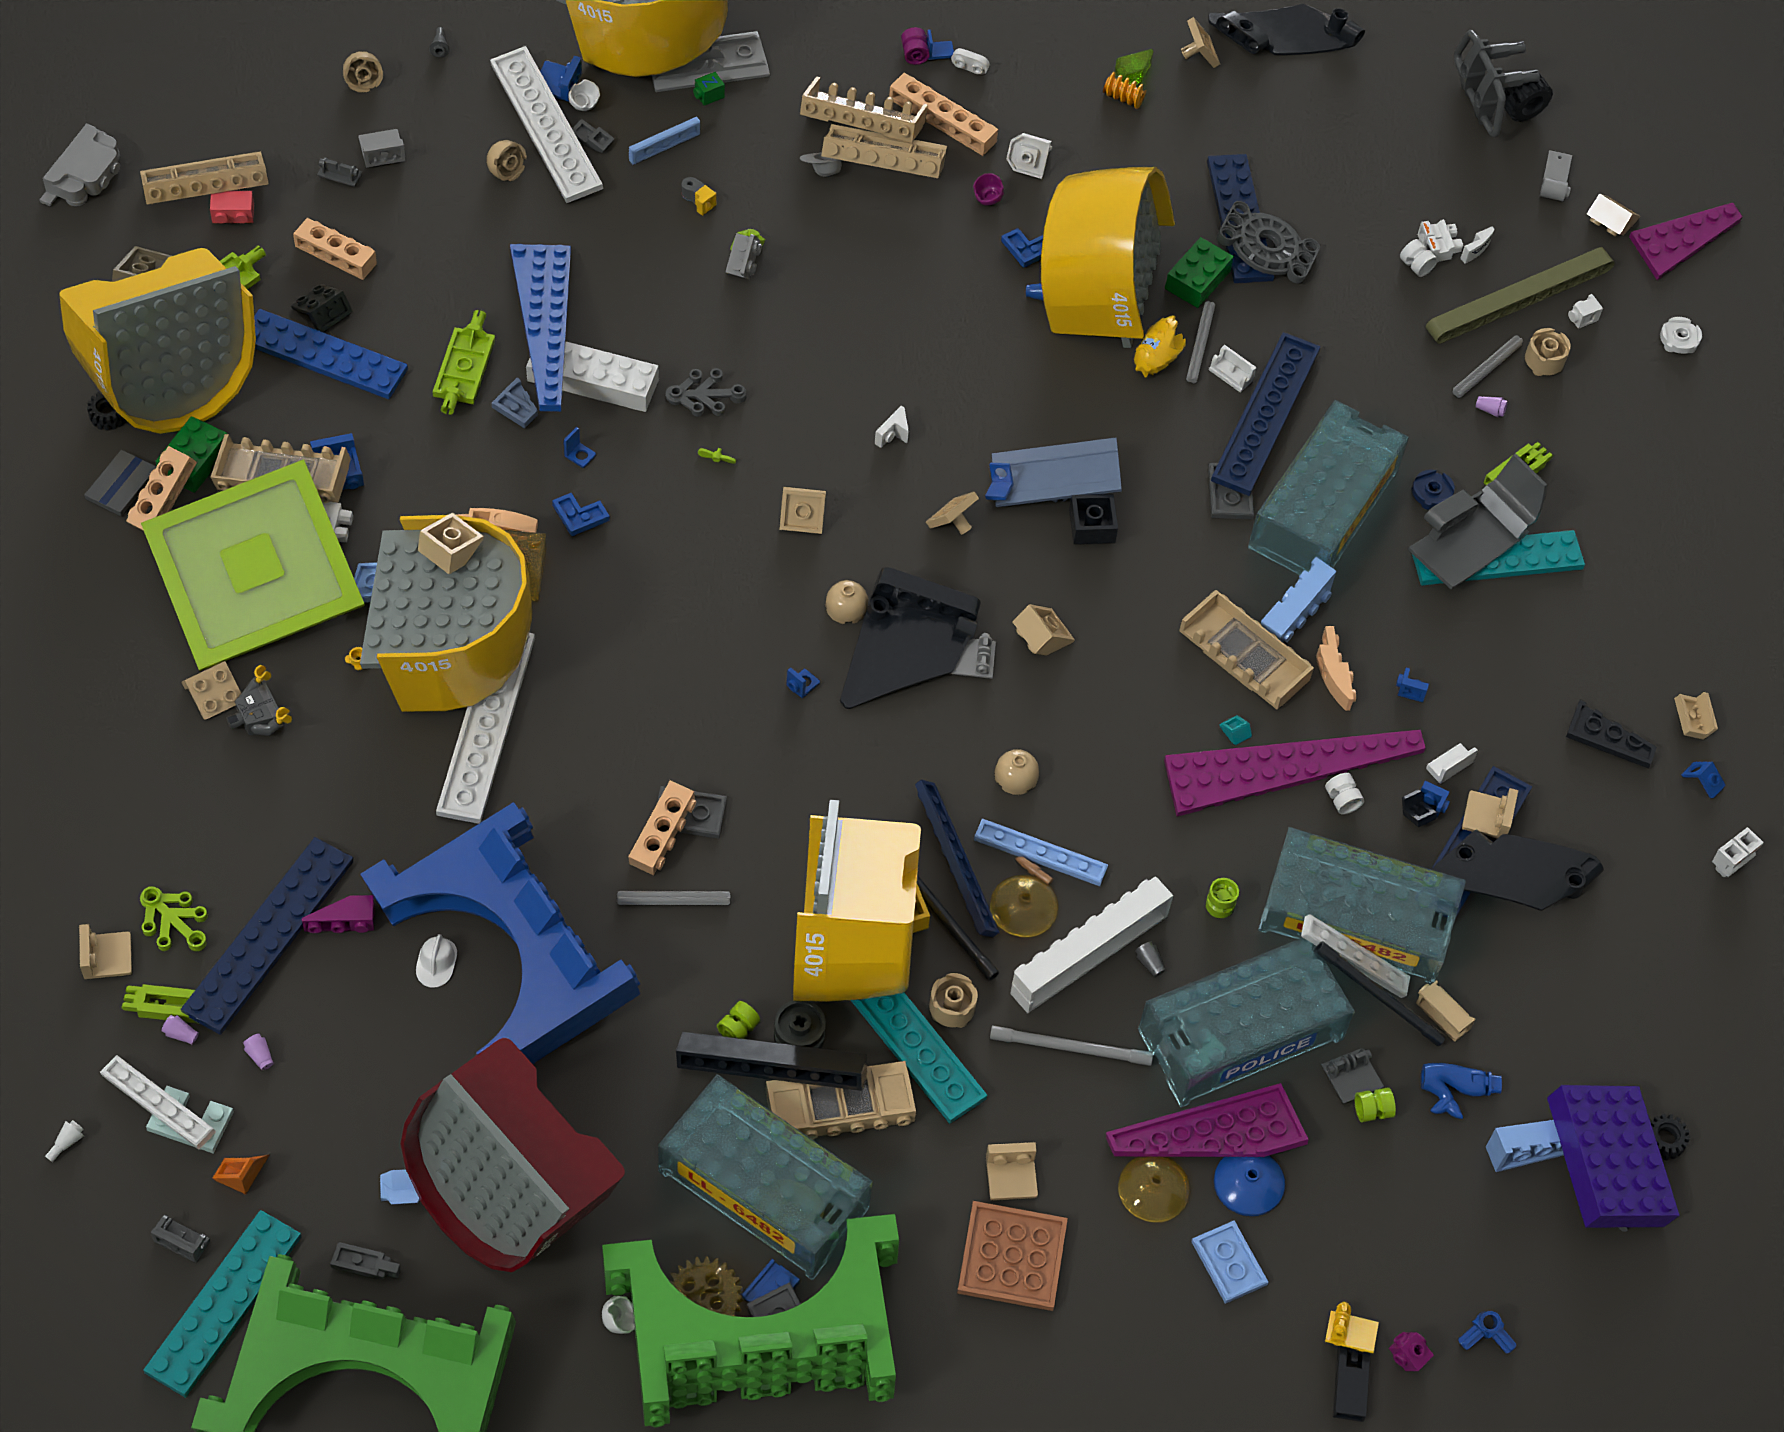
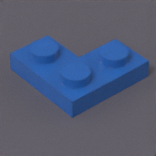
M1019 228L1002 235L1001 242L1023 268L1041 260L1043 235L1029 241Z
M572 493L552 500L553 507L571 536L610 521V516L600 500L582 508Z

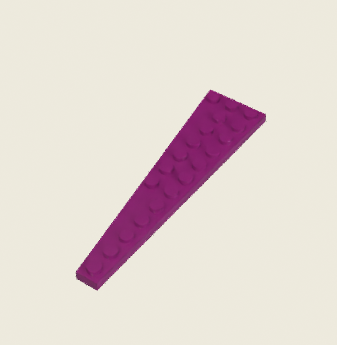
M1421 730L1165 755L1164 762L1176 816L1178 817L1201 811L1208 806L1214 805L1216 807L1223 805L1224 802L1243 800L1247 796H1259L1267 792H1274L1324 779L1328 775L1347 773L1351 769L1367 768L1370 764H1382L1391 760L1424 753L1426 748Z

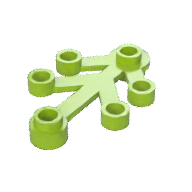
M147 887L140 895V901L142 906L146 908L142 931L146 936H153L156 933L157 928L154 923L155 910H157L162 915L160 936L157 938V946L161 951H167L172 946L169 937L171 924L187 939L188 947L191 950L201 951L205 948L207 944L205 934L198 930L192 931L180 919L194 918L197 922H203L208 917L207 910L203 906L186 908L191 906L193 902L189 892L163 894L156 887ZM151 897L156 898L153 901H148ZM185 897L189 898L186 902L181 901ZM164 903H179L184 908H169ZM199 912L204 913L202 916H197ZM148 926L153 927L151 930H145ZM162 941H168L166 945L160 944ZM201 941L200 944L194 945V942Z

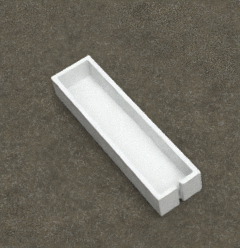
M1156 876L1151 880H1144L1132 893L1128 891L1116 904L1111 903L1106 906L1100 915H1093L1081 928L1076 927L1071 930L1065 939L1055 941L1046 952L1036 954L1030 963L1020 965L1014 971L1010 994L1027 1013L1031 1012L1167 918L1173 895Z

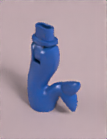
M1427 1063L1422 1066L1421 1088L1439 1097V1101L1430 1110L1432 1113L1442 1114L1447 1112L1452 1117L1463 1119L1460 1108L1456 1101H1454L1453 1095L1445 1083L1460 1093L1469 1096H1490L1491 1093L1501 1094L1502 1078L1501 1076L1492 1075L1491 1072L1486 1074L1482 1070L1448 1063Z

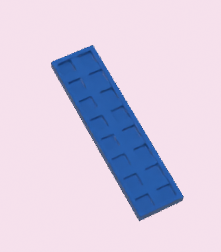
M259 309L254 316L255 349L383 398L390 399L408 370V364L265 310Z

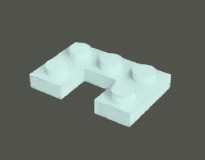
M166 1086L164 1090L183 1106H186L190 1098L189 1093ZM210 1101L202 1120L214 1128L216 1133L200 1149L214 1154L234 1113L233 1108ZM152 1114L146 1126L147 1131L193 1146Z

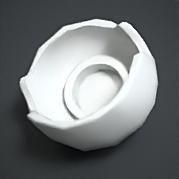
M586 79L578 84H574L568 94L569 102L576 110L580 111L593 109L600 97L598 86Z
M613 1296L603 1306V1324L610 1332L628 1334L635 1330L632 1303L625 1296Z

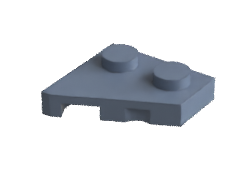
M516 378L492 402L493 409L523 428H526L538 416V410L534 403L530 401V396L523 389L519 378Z

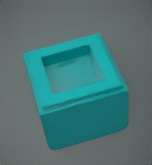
M1238 715L1219 724L1220 728L1234 745L1252 736L1250 723Z

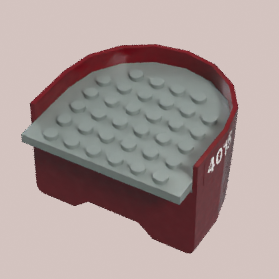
M508 1038L497 1040L422 1094L404 1123L400 1143L406 1172L421 1203L440 1229L470 1257L491 1269L514 1272L532 1261L554 1241L598 1207L611 1195L625 1174L622 1164L599 1138L578 1134L537 1088L536 1067Z

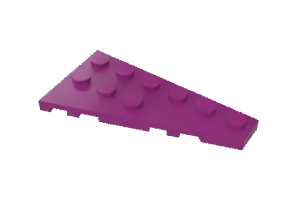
M1729 203L1630 233L1629 238L1658 281L1662 278L1663 274L1672 271L1680 262L1686 261L1703 249L1707 243L1713 242L1721 233L1727 232L1741 222L1743 216L1734 203Z

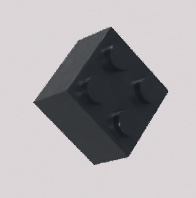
M1114 494L1072 495L1069 514L1073 544L1115 543L1118 523Z

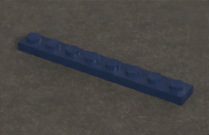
M920 780L915 784L918 797L923 802L926 816L932 823L935 836L939 839L942 853L947 858L950 871L957 881L958 890L964 897L966 909L971 914L975 923L974 927L979 935L994 937L1000 932L937 787L933 782Z

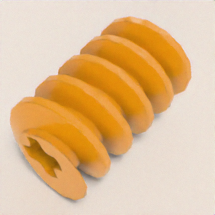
M1112 72L1106 80L1103 93L1106 92V95L1109 97L1113 95V98L1116 100L1120 98V101L1123 103L1127 101V104L1130 106L1134 104V108L1138 109L1146 95V90L1143 91V84L1136 88V81H1133L1130 85L1129 78H1126L1123 82L1122 75H1119L1116 79V72Z

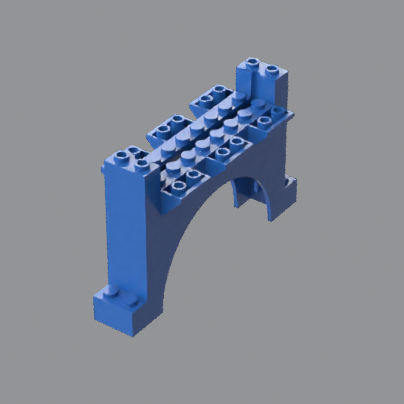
M513 802L400 874L393 864L388 866L383 859L362 872L361 876L393 926L406 919L428 912L461 911L493 922L513 939L519 948L522 962L520 994L516 1006L504 1027L486 1046L476 1053L478 1055L501 1038H508L533 1064L639 996L638 986L641 984L630 964L626 966L622 960L600 972L596 966L597 963L592 955L587 953L579 936L575 935L571 927L566 925L558 905L554 900H551L543 883L539 882L534 873H531L528 864L524 860L525 857L518 848L534 838L531 832L533 826L523 807L518 809Z

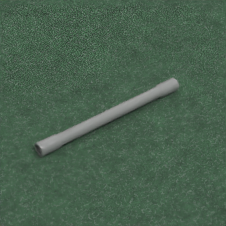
M993 1025L990 1039L1017 1042L1125 1060L1151 1066L1153 1052L1124 1049L1016 1031L1011 1028Z

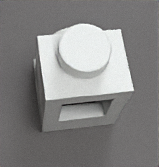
M1591 294L1587 300L1578 301L1573 306V309L1569 311L1568 316L1579 329L1597 322L1603 308Z

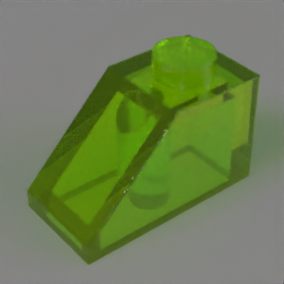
M1149 49L1117 58L1115 66L1116 75L1118 77L1122 75L1123 82L1126 78H1129L1130 85L1133 81H1136V85L1142 83L1151 66L1153 50Z

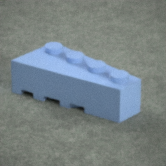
M1317 557L1311 562L1310 571L1304 570L1295 587L1291 586L1282 598V603L1278 601L1261 621L1262 627L1275 634L1282 643L1284 641L1287 643L1292 638L1296 628L1301 629L1307 620L1306 618L1309 615L1313 616L1319 609V605L1322 602L1326 603L1332 595L1330 590L1336 570Z
M1554 1120L1495 1128L1486 1145L1495 1172L1564 1156Z

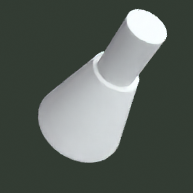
M73 1120L70 1124L65 1121L55 1141V1145L45 1157L53 1162L62 1151L84 1137L81 1133L84 1129Z

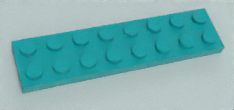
M1574 530L1526 535L1513 547L1465 581L1582 570L1585 563ZM1412 554L1421 585L1443 583Z
M904 992L895 995L851 1000L899 1062H906L908 1073L949 1124L987 1099L988 1095Z
M260 1210L143 1369L144 1373L186 1398L256 1301L269 1256L277 1257L278 1254L288 1256L301 1239V1233Z

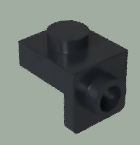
M1420 789L1402 797L1403 815L1417 827L1437 819L1436 811L1423 801V792Z

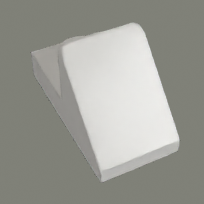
M900 406L876 431L875 444L880 448L886 443H890L894 436L905 443L908 442V425L903 406Z

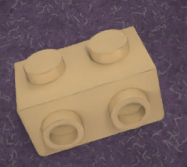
M1703 692L1696 698L1679 694L1674 698L1685 736L1704 740L1718 729L1708 693Z

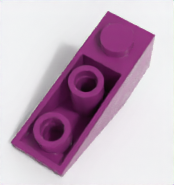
M373 895L348 896L302 918L304 932L320 933L321 931H332L334 933H342L344 931H356L364 933L374 931Z

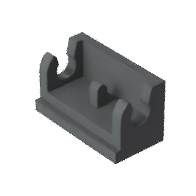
M163 1215L156 1227L151 1231L155 1243L195 1263L210 1242V1238L206 1235L199 1234L173 1221L167 1215Z

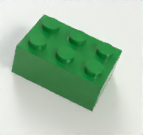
M1200 237L1167 274L1165 289L1199 308L1230 273L1234 256Z
M192 416L168 446L197 462L183 487L195 493L213 471L224 435L227 432ZM160 456L155 461L156 466L160 462ZM174 468L168 471V476L173 473Z

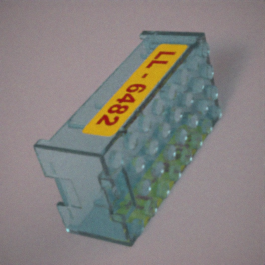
M1334 400L1258 511L1248 548L1299 575L1304 570L1310 571L1311 562L1315 557L1333 568L1392 477H1395L1409 437L1386 425H1383L1381 429L1359 418V411Z
M1289 827L1258 931L1267 933V930L1311 943L1301 937L1305 916L1311 914L1399 970L1423 977L1425 982L1432 984L1435 982L1444 963L1466 880ZM1436 911L1439 912L1436 927L1433 928L1431 925ZM1443 914L1447 915L1444 931L1439 929Z
M718 1074L658 1144L659 1173L665 1177L669 1175L803 1269L805 1275L811 1280L816 1277L832 1256L833 1250L847 1234V1219L862 1218L870 1206L872 1180ZM829 1203L835 1205L825 1219L820 1217V1214ZM838 1208L841 1209L843 1212L834 1224L828 1223Z

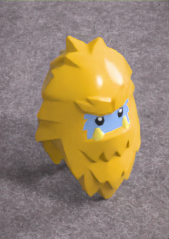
M1173 315L1162 318L1152 325L1145 334L1141 345L1136 348L1134 356L1135 370L1141 371L1145 378L1148 374L1154 375V373L1165 369L1169 363L1177 358L1186 345V338L1183 339L1182 333L1174 336L1178 321H1175V316Z

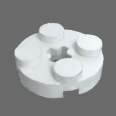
M1673 317L1667 323H1664L1660 332V338L1665 350L1668 352L1694 353L1702 339V332L1698 325L1695 327L1691 324L1690 319Z

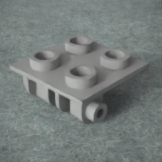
M983 633L979 639H969L953 672L950 674L992 679L996 641H992L988 633Z

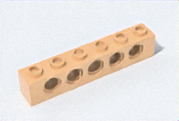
M903 73L890 86L889 97L894 99V103L903 107L907 101L911 102V113L917 115L924 104H928L927 123L980 155L984 156L997 142L998 129L992 124L980 119L977 115L972 114L962 106L932 90L929 86L917 81L914 77Z

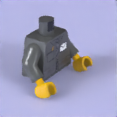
M259 665L254 671L256 677L251 680L245 690L235 700L237 713L226 717L231 729L244 725L248 735L270 736L279 728L284 727V723L288 724L292 721V717L287 715L290 710L285 707L278 708L268 686L262 682L271 678V673L265 671V666Z

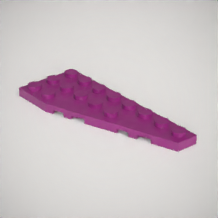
M1281 1083L1106 1132V1139L1114 1156L1265 1157L1307 1145L1309 1140Z

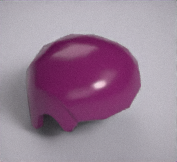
M987 173L979 176L974 182L975 197L982 205H994L1001 201L1004 195V186L1000 177L993 173Z

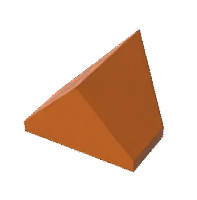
M270 1154L249 1158H224L213 1179L246 1194Z

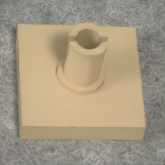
M1194 17L1187 20L1194 42L1181 48L1185 59H1189V57L1200 52L1213 68L1220 65L1208 33Z
M783 487L779 530L822 534L826 491Z
M975 492L955 497L929 518L926 523L931 529L952 521L962 535L972 528L962 512L979 498Z

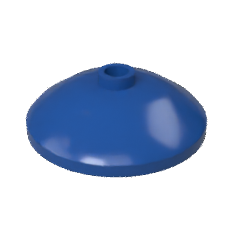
M1270 1156L1224 1157L1216 1168L1214 1187L1220 1201L1231 1211L1244 1216H1260L1273 1210L1281 1201L1285 1190V1178L1278 1163ZM1253 1173L1256 1177L1251 1178L1248 1174Z

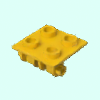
M1347 1302L1338 1304L1336 1312H1330L1325 1342L1357 1349L1361 1352L1374 1353L1379 1322L1351 1316V1306Z

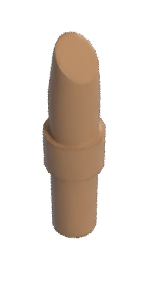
M1025 857L1015 858L1033 877H1037L1047 886L1052 883L1053 878L1043 872L1035 863L1033 864Z

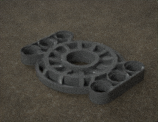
M1242 201L1234 202L1217 234L1219 243L1225 246L1233 245L1238 256L1252 268L1271 275L1287 273L1289 280L1298 284L1302 283L1306 278L1320 249L1319 243L1312 238L1301 240L1297 232L1282 219L1265 213H1251L1249 206ZM1236 208L1241 209L1244 213L1237 212ZM1229 221H1234L1238 226L1230 224ZM1222 233L1230 235L1231 238H1226ZM1260 238L1272 240L1276 248L1265 246L1260 241ZM1306 246L1312 247L1314 251L1308 250ZM1299 258L1305 259L1308 263L1301 262ZM1293 271L1300 272L1302 276H1297Z

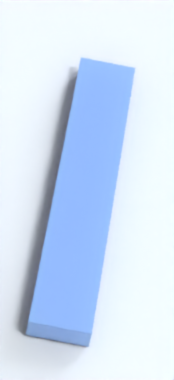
M985 819L981 820L974 836V841L1018 857H1025L1029 861L1097 886L1101 885L1108 868L1106 863Z

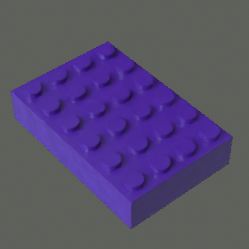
M1561 1085L1547 1097L1585 1228L1665 1227L1680 1216L1639 1086Z

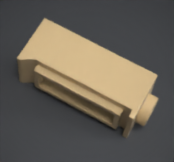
M1437 980L1431 985H1424L1418 992L1419 998L1416 1004L1456 1042L1472 1028L1475 1018L1469 1017V1014L1441 986L1437 985Z

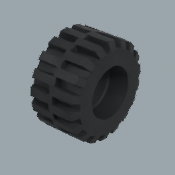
M1540 73L1538 82L1503 88L1506 96L1504 109L1515 122H1523L1537 116L1552 100L1553 91Z

